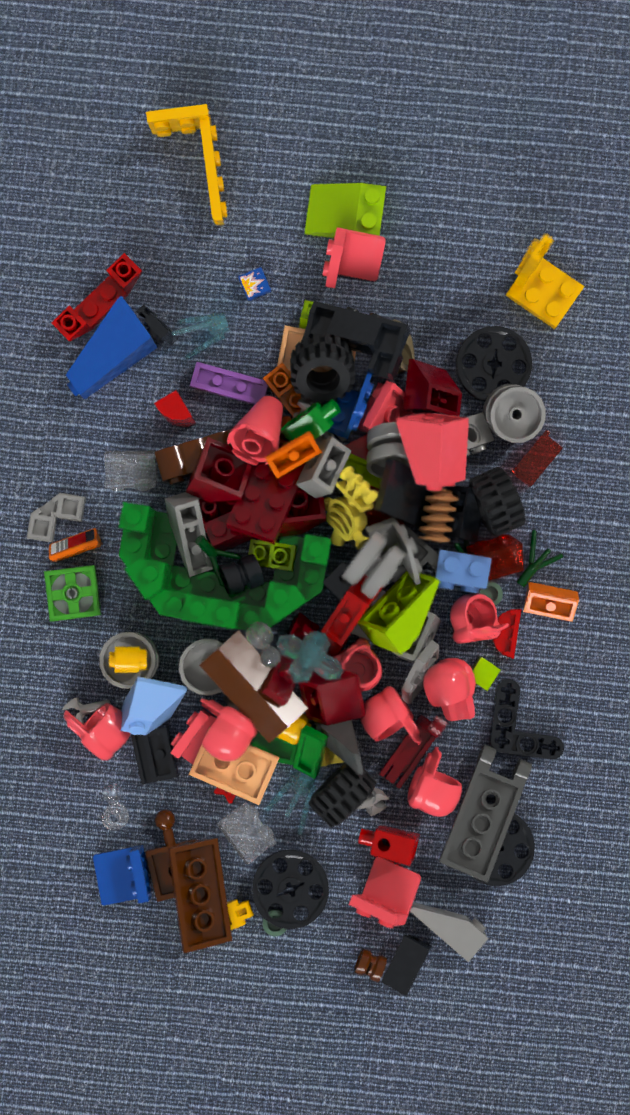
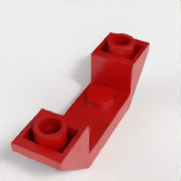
M125 253L106 270L109 276L74 310L69 305L51 322L69 342L93 330L105 318L120 296L125 299L142 274V270Z
M366 574L357 584L351 585L315 642L314 646L331 658L342 651L349 640V636L371 603L376 600L384 588L381 587L373 599L362 593L361 586L368 578Z

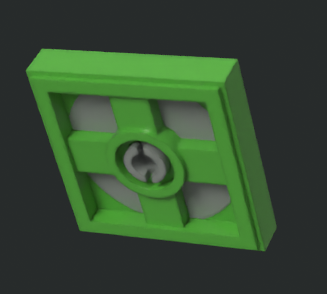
M96 565L44 571L50 622L102 615Z

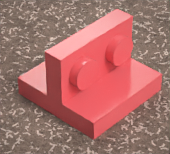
M388 380L384 384L378 382L367 403L358 429L368 433L374 426L382 423L396 422V418L413 415V412L403 410L405 392L395 383Z

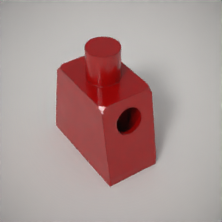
M379 825L375 831L362 828L358 844L372 847L370 854L410 866L415 859L420 834ZM382 839H387L390 846H385Z

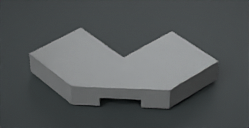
M65 493L57 494L52 500L31 513L27 538L53 543L57 518L82 522L86 497Z
M433 640L429 642L416 658L401 688V699L407 704H411L423 689L424 674L439 658V644Z

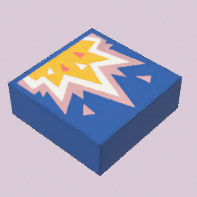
M261 267L238 276L248 301L271 292Z

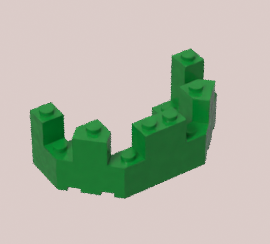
M123 502L119 528L123 529L119 557L127 567L125 571L145 600H150L157 612L162 616L264 633L322 593L331 544L330 538L305 534V538L292 535L280 537L279 543L297 546L293 571L275 569L272 582H264V585L251 590L245 586L244 591L240 594L229 597L224 586H220L215 573L206 571L189 577L184 567L174 566L177 543L167 513L157 512L150 506Z

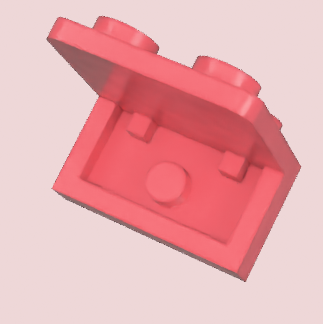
M337 227L334 240L329 239L326 255H331L330 261H325L322 276L327 277L325 287L335 289L338 274L376 281L380 271L386 239L378 235Z
M202 709L199 714L194 711L186 722L189 728L184 735L179 732L172 741L171 745L174 748L170 753L178 759L182 756L193 765L209 727L212 726L217 718L205 709Z
M377 857L372 865L363 893L352 895L349 905L357 908L356 913L364 917L370 918L372 915L378 918V923L385 927L393 928V926L405 925L421 882V876L387 859Z

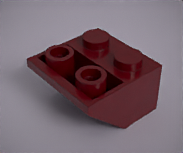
M409 359L403 410L413 413L428 412L460 417L462 392L445 369L415 359Z
M199 499L204 528L215 549L227 551L254 539V537L226 527V522L236 500L208 502Z
M315 661L298 678L302 700L308 707L305 711L308 719L328 726L365 716L366 712L356 673Z

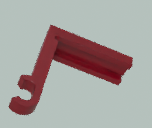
M420 714L415 724L421 732V744L415 743L407 732L379 772V775L384 777L393 765L385 779L394 784L403 772V775L395 785L400 789L434 740L448 724L441 718L436 716L433 721H430Z

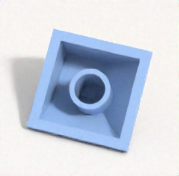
M137 676L122 704L121 731L129 732L133 735H147L168 721L187 692V686Z

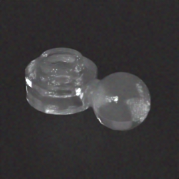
M261 621L254 622L247 628L246 637L252 646L261 649V663L266 667H274L280 662L281 654L277 648L270 645L273 641L272 630Z
M109 783L102 792L103 798L109 803V806L102 812L101 819L107 829L116 831L127 824L129 813L125 806L119 804V800L123 795L121 786L117 783ZM111 814L117 816V822L111 820Z

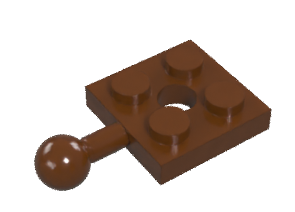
M166 809L159 811L155 816V824L163 832L165 846L146 850L157 902L175 898L168 848L197 840L194 838L176 843L172 829L175 823V816L170 810Z

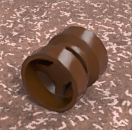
M362 948L354 967V973L358 975L365 974L369 976L370 980L378 983L383 975L387 958L381 955H372L370 950Z

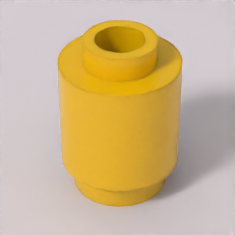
M114 647V652H109V667H114V673H140V670H146V649H140V647Z

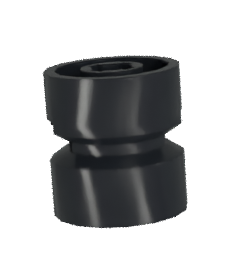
M254 554L239 558L238 564L228 562L219 566L225 583L224 588L229 597L240 594L244 591L245 586L251 590L264 585L263 574Z

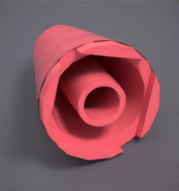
M262 397L231 429L227 442L228 445L230 443L233 447V454L240 460L252 465L266 462V465L268 463L264 457L278 449L283 405L276 397Z

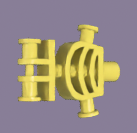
M347 466L340 473V478L343 481L336 483V487L345 496L334 499L330 497L324 498L325 511H327L326 521L334 529L330 538L333 545L343 546L345 541L355 540L356 548L361 549L369 541V538L362 534L367 525V517L364 511L373 509V502L377 499L378 493L375 490L371 491L370 484L367 481H363V477L360 474H355L351 466Z

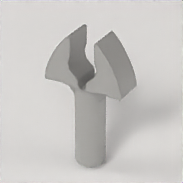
M76 697L69 701L62 710L70 708L80 710L75 717L84 723L83 718L85 715L92 714L106 703L111 704L110 700H104L83 705L79 702V697Z
M374 788L370 796L358 809L366 808L369 815L374 816L387 807L382 800H388L389 798L382 790Z

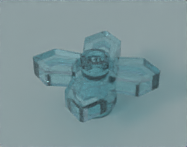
M311 632L304 637L303 641L294 635H281L276 644L281 655L294 660L288 671L295 683L308 682L313 671L326 680L339 679L341 677L343 668L339 660L326 654L330 642L325 633Z

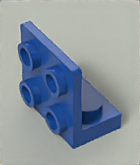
M367 372L359 392L351 390L346 392L344 398H337L336 403L340 407L341 412L332 418L334 424L327 432L348 439L351 430L357 431L367 406V400L374 386L370 382L373 373Z
M143 845L98 853L93 856L100 899L103 906L138 899V903L149 902L153 894Z

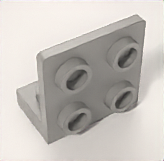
M392 517L365 527L369 539L376 531L387 539V545L380 553L383 557L393 546H397L406 553L398 566L404 565L415 585L421 584L419 574L422 573V568L418 559L414 558L417 548L414 540L408 537L405 526L399 525L396 519Z

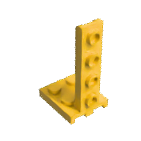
M207 104L146 112L147 123L152 134H157L158 137L171 136L172 132L182 131L183 134L195 133L196 129L201 130L212 218L216 225H224L223 217H228L226 201L221 202L220 192H224L223 177L217 175V167L221 166L219 151H214L213 141H218L216 125L211 126Z
M545 234L540 241L535 239L515 271L518 277L505 296L555 329L585 286L543 258L553 242V239Z

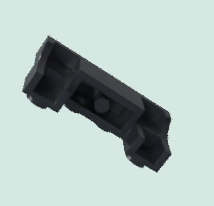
M314 301L309 311L308 322L301 343H303V339L306 337L313 338L314 334L324 336L325 333L330 334L331 338H334V336L340 337V342L345 341L348 344V348H351L352 351L372 355L368 370L370 373H373V376L394 381L403 360L402 351L411 331L408 324L385 319L376 313L365 314L351 307L345 309Z

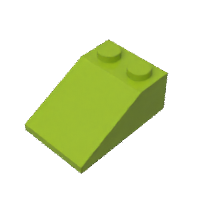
M366 183L311 184L304 234L334 238L336 228L338 227L380 236L386 186Z
M406 571L368 610L358 625L373 644L402 655L419 637L440 583L438 578L420 573L421 584L415 585Z

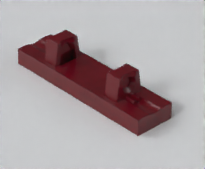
M300 612L294 616L262 690V693L281 706L289 702L320 627Z

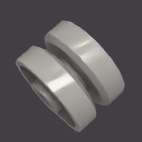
M505 384L494 389L487 397L483 406V414L494 435L511 443H523L533 439L541 431L545 422L546 409L542 399L535 391L517 384ZM513 411H516L517 413H516V415L513 417V416H512V413H513Z
M396 422L382 423L368 431L367 449L369 452L367 454V470L370 474L382 478L387 459L395 460L410 467Z
M377 531L342 576L350 584L354 585L366 574L368 578L361 586V592L370 599H373L381 587L386 586L398 570V564L406 555L397 546L391 547L384 557L380 555L387 545V539Z
M123 632L112 636L104 644L99 657V666L103 676L112 685L122 689H131L137 676L152 679L160 665V654L156 644L148 636L139 632ZM114 647H140V649H146V670H140V673H114V667H109V652H114Z
M202 639L193 642L184 650L179 662V673L183 683L189 690L199 695H213L222 692L200 666L204 660L223 644L222 642L214 639Z

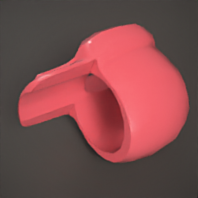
M470 593L463 595L451 607L450 620L454 630L453 640L457 644L495 639L500 635L501 630L509 626V623L502 625L498 623L497 609L493 601L484 594Z
M360 637L329 661L331 666L356 673L361 692L374 688L382 677L380 659L371 649L370 643L366 638Z
M459 658L443 659L431 666L424 674L423 679L424 691L429 703L433 707H441L448 721L472 719L475 716L473 694L476 686L472 668Z
M388 686L382 692L366 700L364 703L366 714L360 718L364 730L376 742L384 740L405 727L413 741L417 742L418 745L421 744V732L413 721L414 716L394 687Z
M202 698L200 700L202 702L201 706L218 717L205 735L202 746L213 757L221 761L228 762L239 759L249 747L258 730L249 718L230 706L224 707L213 699L207 700Z
M106 703L102 705L85 723L79 721L67 710L63 714L67 721V726L81 738L82 744L103 761L111 759L114 753L130 737L129 732L121 731L122 712L112 704Z
M435 747L431 753L427 754L424 764L416 769L408 789L407 801L409 806L414 809H419L432 816L443 817L450 814L456 808L460 801L462 784L451 776L436 771L442 753L438 750L439 747Z

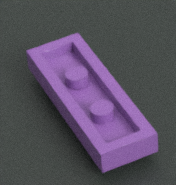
M196 362L190 383L191 388L253 405L266 396L268 386L262 379Z

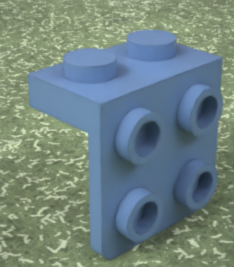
M439 550L436 573L432 577L438 578L440 581L438 588L451 590L454 589V586L461 587V592L479 593V590L487 589L492 558Z

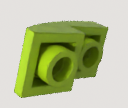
M251 539L248 555L254 554L260 567L293 571L297 546L275 543L274 545L266 541Z

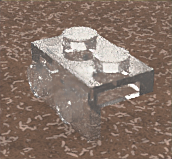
M105 451L106 479L104 481V488H111L113 491H123L126 488L147 491L154 488L157 482L155 451Z
M247 802L238 805L216 823L246 865L253 862L264 851L276 844L272 830L267 825H263L258 818V811L252 805H248Z

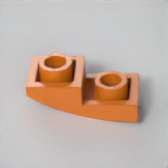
M281 363L267 374L263 380L293 417L294 413L301 410L297 404L301 394H297L294 391V386L291 384V372Z

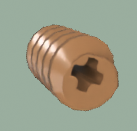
M446 489L440 491L427 490L434 495L426 496L425 501L431 505L425 506L423 511L428 513L429 516L421 517V521L427 524V526L419 527V531L425 534V536L417 538L437 543L450 542V538L446 537L444 533L452 532V528L447 526L446 523L454 521V518L449 516L448 512L456 511V508L451 506L450 502L458 501V498L452 495V491Z

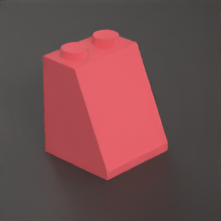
M428 412L396 418V424L416 484L426 486L427 490L440 491L444 486H455L456 482L465 480L469 418Z

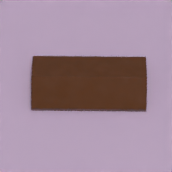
M239 630L200 664L201 668L243 715L251 720L254 727L269 743L290 727L308 709L294 691L289 702L284 706H281L262 693L272 667Z
M218 838L189 841L168 848L182 952L188 953L232 941Z

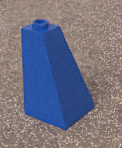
M122 296L113 304L66 374L70 380L67 386L75 396L80 394L82 398H88L158 348Z

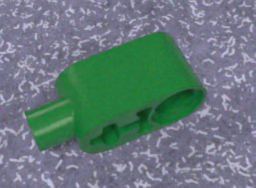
M330 400L322 407L316 402L287 422L280 432L289 442L308 431L311 432L314 439H317L334 424L332 418L341 412L340 407L334 400Z

